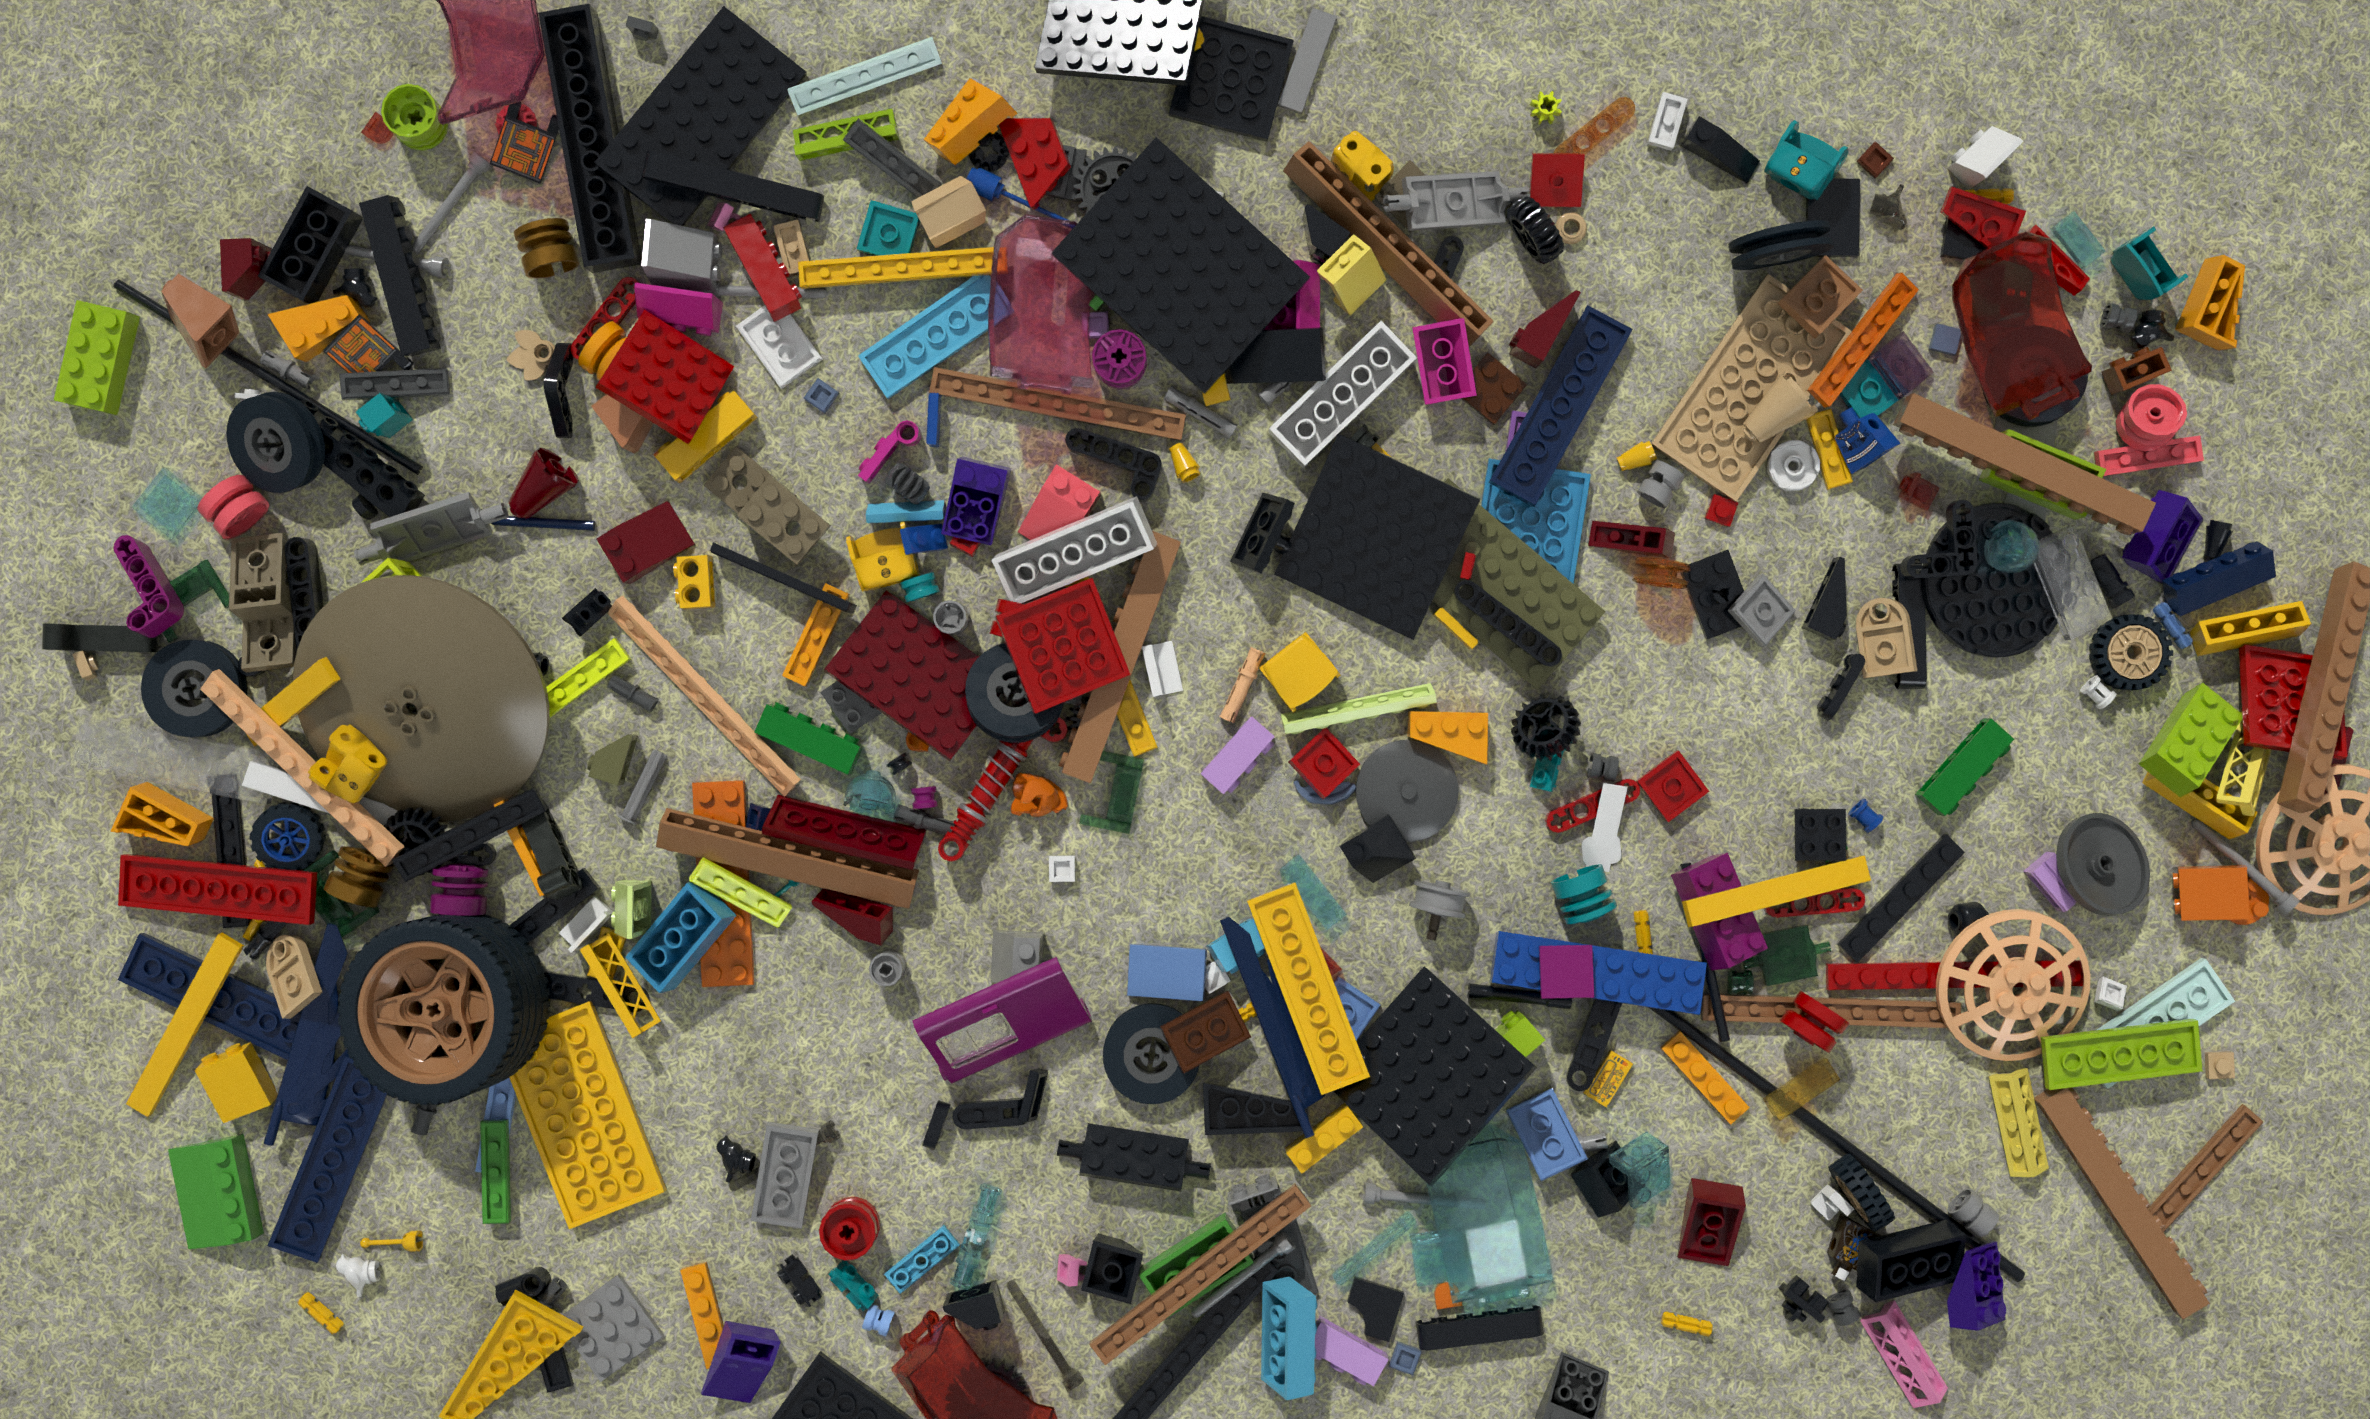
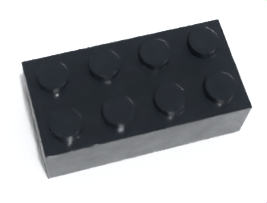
M306 186L258 277L308 304L318 302L343 257L346 247L350 244L361 224L363 217Z
M1947 1220L1860 1240L1856 1287L1876 1303L1954 1283L1965 1255L1966 1234Z

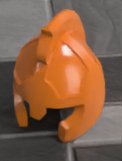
M1018 773L1012 787L1015 797L1011 805L1012 814L1021 816L1024 813H1028L1032 817H1041L1052 811L1059 813L1062 809H1067L1066 795L1054 782L1045 777L1029 773Z

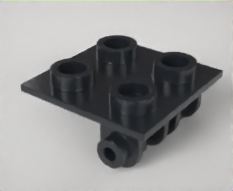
M1794 809L1795 861L1846 860V809Z

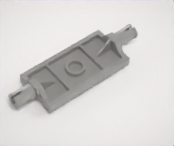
M1499 171L1410 176L1402 179L1404 195H1385L1383 204H1389L1384 206L1385 212L1406 211L1408 231L1501 225L1506 222V206L1526 196L1530 197V194L1524 195V192H1530L1527 186L1517 188L1504 186L1500 181Z
M466 492L371 523L370 530L376 538V543L362 549H356L354 555L357 562L360 561L359 565L361 566L381 558L383 560L392 558L409 562L492 535L490 523L509 518L508 511L504 507V503H499L482 510L478 507L471 494Z

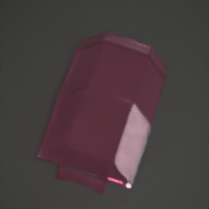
M1025 214L995 238L988 309L990 376L1017 379L1018 389L1027 390L1030 387L1061 391V394L1070 395L1072 386L1092 388L1094 378L1091 375L1088 332L1091 290L1051 255V252L1077 225L1075 221Z

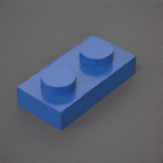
M942 523L901 529L900 534L905 555L947 549L945 535L941 534Z

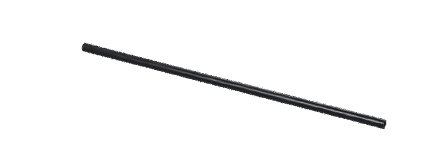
M1648 1007L1845 1155L1851 1154L1864 1169L1935 1222L1947 1220L1966 1234L1965 1244L1973 1249L1986 1244L1980 1238H1975L1964 1226L1678 1013ZM2000 1254V1270L2016 1282H2020L2024 1278L2025 1272Z

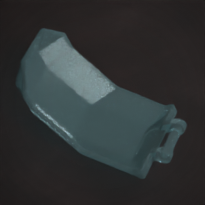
M1489 1123L1433 1186L1427 1184L1452 1304L1477 1299L1479 1308L1487 1306V1303L1509 1298L1529 1297L1528 1287L1553 1282L1543 1223L1523 1143L1521 1140Z

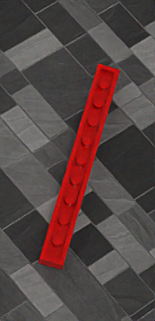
M2035 960V963L2045 969L2056 960ZM2074 960L2068 965L2071 975V986H2083L2081 960ZM1973 961L1954 962L1953 966L1968 971ZM1985 961L1978 974L1989 976L1992 969L1999 964L1998 961ZM1941 962L1826 963V989L1936 988V978ZM2061 971L2050 978L2051 987L2064 986ZM1949 977L1948 988H1964L1965 981ZM2017 983L2014 987H2023V983ZM1974 984L1973 988H1985V986Z

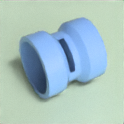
M872 1304L868 1308L862 1329L867 1331L873 1329L878 1331L879 1335L886 1337L895 1312L888 1309L885 1311L880 1310L877 1305Z

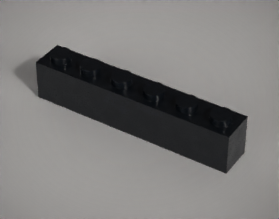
M389 195L360 202L359 206L401 356H415L441 349L439 343L441 341L440 333L433 322V308L426 297L427 286L419 272L418 266L420 261L418 255L413 250L411 243L413 236L410 228L406 225L404 218L406 211L403 203L398 197Z

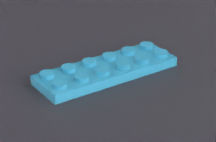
M989 275L973 276L862 352L858 357L886 398L890 399L1012 315L1014 311Z

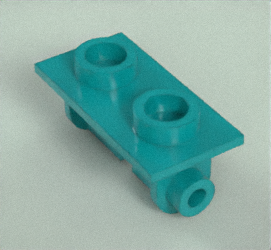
M1555 754L1552 761L1547 760L1546 756L1541 762L1536 759L1530 787L1553 792V788L1557 786L1555 785L1559 772L1557 767L1561 764L1562 756L1560 758Z
M842 1260L837 1267H834L828 1273L831 1277L830 1281L841 1292L846 1288L850 1290L846 1297L857 1310L859 1308L862 1311L868 1309L879 1296L875 1292L874 1287L867 1283L858 1274L857 1269L846 1260Z

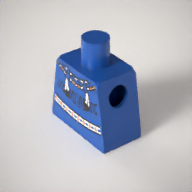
M1853 407L1839 414L1846 428L1835 436V440L1851 474L1866 468L1901 444L1874 413L1859 418Z

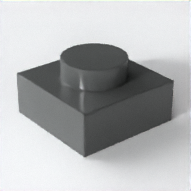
M628 16L626 27L633 33V37L643 41H647L648 37L657 38L659 29L653 22Z

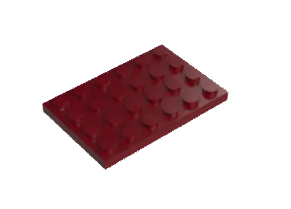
M886 590L824 668V672L948 761L953 759L977 727L967 707L965 686L970 668L979 656L949 634L941 632L935 624Z

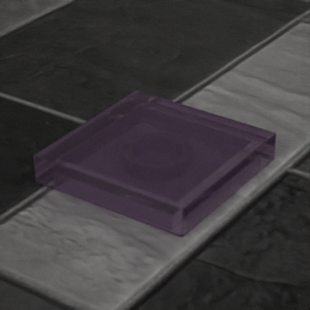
M1904 331L1868 358L1898 400L1934 373Z

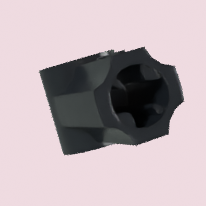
M535 1267L527 1273L497 1284L495 1286V1295L498 1302L506 1306L515 1290L530 1297L536 1296L549 1285L550 1273L543 1267ZM532 1277L539 1281V1286L532 1282Z

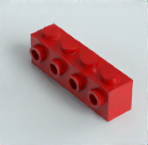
M750 213L724 226V231L773 321L776 322L801 309L798 299L802 298L795 283L789 284L787 278L790 277V274L784 263L778 264L775 257L779 254L772 241L767 243L763 237L767 232L761 221L755 222Z

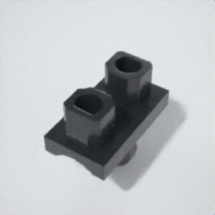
M595 588L563 616L562 619L571 625L576 634L581 637L612 607L610 604L611 600L602 591L599 592Z
M1797 1275L1787 1285L1783 1282L1779 1287L1794 1302L1791 1304L1785 1300L1782 1303V1307L1787 1310L1785 1319L1789 1322H1793L1796 1319L1804 1322L1807 1316L1802 1311L1805 1310L1821 1323L1826 1318L1822 1312L1829 1301L1816 1290L1807 1301L1803 1299V1294L1810 1286Z

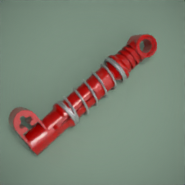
M1060 717L1056 721L1060 725V735L1054 734L1052 737L1050 736V730H1048L1040 737L1050 743L1062 742L1067 735L1065 721ZM999 740L998 744H996L998 750L994 756H989L991 761L987 768H982L983 774L979 780H975L976 785L972 792H967L968 798L972 802L968 804L960 803L957 809L958 815L956 816L958 821H953L955 826H950L952 831H947L938 845V852L944 860L952 862L960 860L964 856L969 846L968 840H973L971 835H976L975 829L979 830V828L984 827L988 819L985 815H992L990 810L994 804L999 803L998 797L1001 792H1006L1005 786L1007 782L1014 779L1012 774L1015 769L1021 768L1020 761L1025 762L1028 756L1027 750L1033 740L1021 743ZM950 841L956 842L959 846V851L954 856H949L945 852V846Z

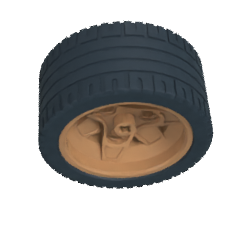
M439 914L403 922L383 930L379 935H375L370 939V942H367L362 947L361 951H358L354 957L355 960H352L348 966L349 970L344 975L345 980L341 984L340 990L342 991L338 998L340 1005H338V1013L340 1015L338 1023L341 1025L340 1034L344 1038L343 1044L349 1051L347 1053L350 1059L354 1061L353 1064L357 1069H360L361 1075L364 1078H368V1082L373 1086H377V1089L381 1092H386L388 1096L398 1098L399 1101H409L410 1104L420 1103V1105L450 1103L493 1086L518 1072V1069H521L526 1064V1061L531 1059L534 1055L533 1052L538 1049L539 1042L544 1037L543 1032L547 1028L548 1023L546 1021L549 1019L550 1011H548L550 1007V1000H548L550 991L547 988L548 980L544 975V967L540 964L541 960L538 955H535L533 947L527 944L528 941L521 937L516 929H511V926L507 923H502V920L492 918L487 914L469 916ZM445 959V962L438 971L428 960ZM472 975L478 981L483 993L471 990L474 984ZM455 978L459 981V989L454 984ZM407 984L412 992L406 993ZM419 1002L423 1005V1008H422V1011H423V1012H421V1011L419 1010V1007H418V1003H419ZM485 1020L481 1033L475 1040L472 1036L476 1030L475 1023ZM457 1023L462 1028L461 1034L456 1029ZM442 1046L447 1055H439L434 1052Z

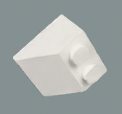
M1993 126L1985 132L1980 129L1969 139L1971 145L1966 150L1962 147L1950 158L1953 163L1948 169L1969 190L1987 178L2024 141Z

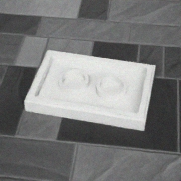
M764 305L736 325L781 389L823 360L791 314L774 322Z

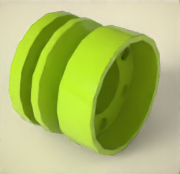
M404 84L389 91L384 98L381 108L383 122L404 145L414 150L424 151L436 147L443 141L448 128L447 116L442 107L427 90L419 85ZM421 118L423 119L422 122L414 123L415 120L420 121Z

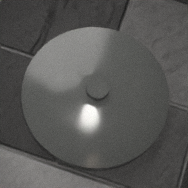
M1398 740L1379 747L1365 760L1357 777L1356 800L1361 815L1368 825L1390 815L1406 842L1420 841L1439 832L1451 819L1457 806L1459 794L1458 781L1451 763L1435 747L1421 741Z
M2091 813L2078 817L2064 828L2058 840L2056 859L2062 882L2074 900L2088 911L2101 916H2116L2135 909L2143 901L2148 891L2150 867L2145 849L2132 829L2121 820L2103 813Z

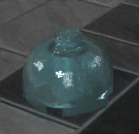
M2006 520L1993 527L1990 531L1993 532L1990 540L1986 539L1984 545V555L1991 567L2006 573H2017L2033 565L2040 551V541L2036 532L2030 526L2014 520Z
M868 770L866 774H861L851 779L846 788L843 805L850 804L849 809L859 813L873 814L871 810L885 809V814H890L895 809L896 791L893 784L887 778L881 776L880 772Z

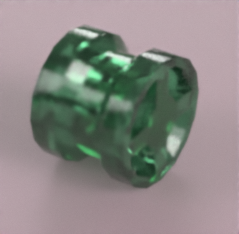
M1729 970L1727 982L1729 995H1736L1737 993L1752 995L1754 988L1752 971L1744 970L1743 972H1737L1736 970Z

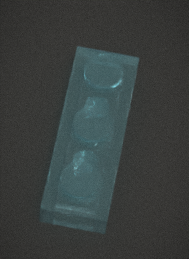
M1297 854L1279 869L1290 884L1296 882L1302 900L1326 930L1347 915L1300 854Z

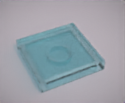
M162 468L133 504L132 508L170 539L175 540L198 511V504L203 497L167 468Z

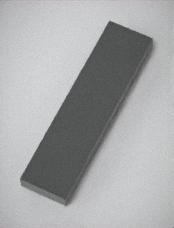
M859 118L843 139V141L917 198L942 185L939 180Z
M447 368L339 373L341 399L343 401L372 399L379 393L392 398L450 395Z

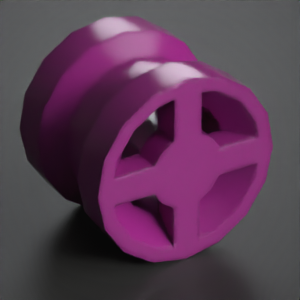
M936 786L911 788V794L914 795L913 809L938 807V801L935 800Z

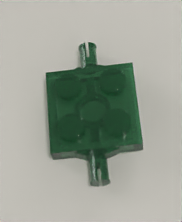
M1808 925L1762 933L1768 949L1758 953L1756 957L1742 961V963H1744V969L1759 966L1762 970L1766 986L1818 976L1816 968L1817 954L1831 952V948H1829L1831 945L1829 941L1814 945L1810 938Z

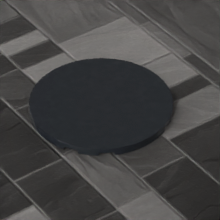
M2009 503L1973 506L1978 562L1976 570L1969 575L1921 578L1924 603L1931 620L1940 633L1949 642L1963 651L1977 656L1992 658L2018 655L2035 647L2058 624L2059 616L2064 604H2067L2069 596L2070 571L2068 560L2060 540L2056 539L2049 529L2050 526L2035 513H2030L2020 508V506ZM1964 510L1961 511V512H1959V513H1957V514H1960V515L1964 514ZM1947 522L1932 539L1926 554L1948 553ZM1956 523V526H1965V523ZM1960 530L1956 538L1959 544L1964 545L1967 541V535L1964 531ZM1967 549L1958 550V553L1967 552ZM1937 558L1934 562V569L1939 573L1944 569V562L1942 559ZM1960 561L1959 565L1965 567L1967 566V561Z

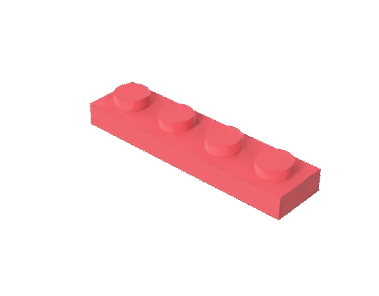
M2200 435L2172 439L2163 448L2155 451H2140L2126 446L2094 452L2096 465L2106 469L2104 476L2204 461Z

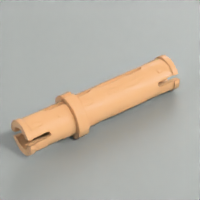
M1250 647L1242 668L1239 667L1238 669L1239 675L1219 717L1235 723L1253 680H1256L1258 676L1256 673L1266 653Z

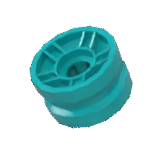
M934 572L900 583L901 589L905 590L906 593L904 596L906 603L940 592L939 586L935 585L934 582L936 579Z

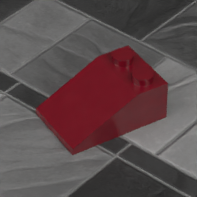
M1575 290L1529 322L1524 329L1519 327L1508 345L1512 347L1509 354L1536 369L1544 361L1581 292Z
M669 501L614 527L596 539L620 579L626 584L634 583L695 545Z
M1691 1178L1686 1197L1677 1258L1729 1266L1746 1208L1743 1186Z

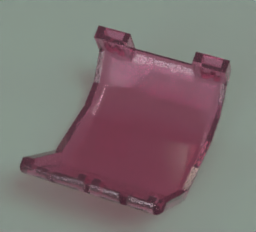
M436 0L440 4L449 26L456 71L453 83L439 110V122L444 125L524 100L545 56L536 0Z

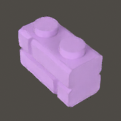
M2045 852L2023 871L2057 911L2066 912L2076 904L2077 901L2069 894L2062 882L2055 853Z

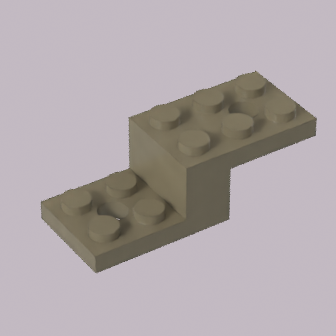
M737 446L704 484L708 490L738 513L737 516L796 565L802 562L831 526L798 499L797 495ZM739 475H744L747 479V485L745 488L738 490L734 487V479ZM796 521L800 524L801 530L798 535L791 536L787 531L789 523Z
M283 533L231 539L229 610L243 621L241 669L246 673L294 667L297 651L289 586L286 585L285 544L287 536ZM264 556V560L259 566H253V562L257 557ZM274 638V646L270 649H265V643L269 639Z

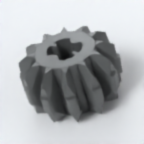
M897 463L894 468H891L887 473L888 476L885 478L888 487L912 504H919L926 497L930 489L929 483L923 477L902 463Z

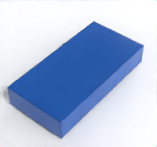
M930 393L928 396L926 443L930 447H939L942 397L939 393Z

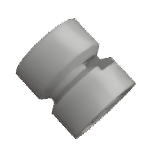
M1656 460L1648 472L1650 478L1643 480L1637 493L1652 504L1665 509L1673 498L1672 490L1679 488L1685 476L1671 465Z
M947 600L935 608L933 621L941 632L955 635L964 632L968 627L970 614L961 603Z
M884 950L871 961L869 975L876 984L891 986L897 983L905 974L907 968L906 960L896 950Z
M1971 1188L1961 1191L1948 1205V1213L1958 1222L1964 1221V1228L1975 1238L1988 1234L1999 1220V1214L1989 1204L1983 1203V1199Z

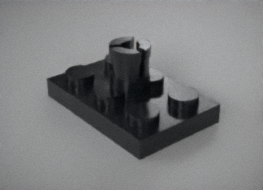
M1262 493L1230 562L1262 574L1270 562V555L1273 550L1282 555L1287 553L1292 545L1289 542L1291 536L1282 533L1286 522L1291 518L1295 503L1282 497Z
M1729 550L1719 552L1679 568L1706 640L1742 627L1728 611L1744 592Z

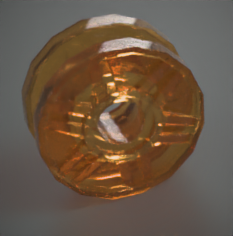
M1637 557L1635 559V565L1645 568L1646 572L1634 574L1633 582L1663 588L1687 589L1688 582L1677 578V573L1690 572L1691 565L1658 558Z

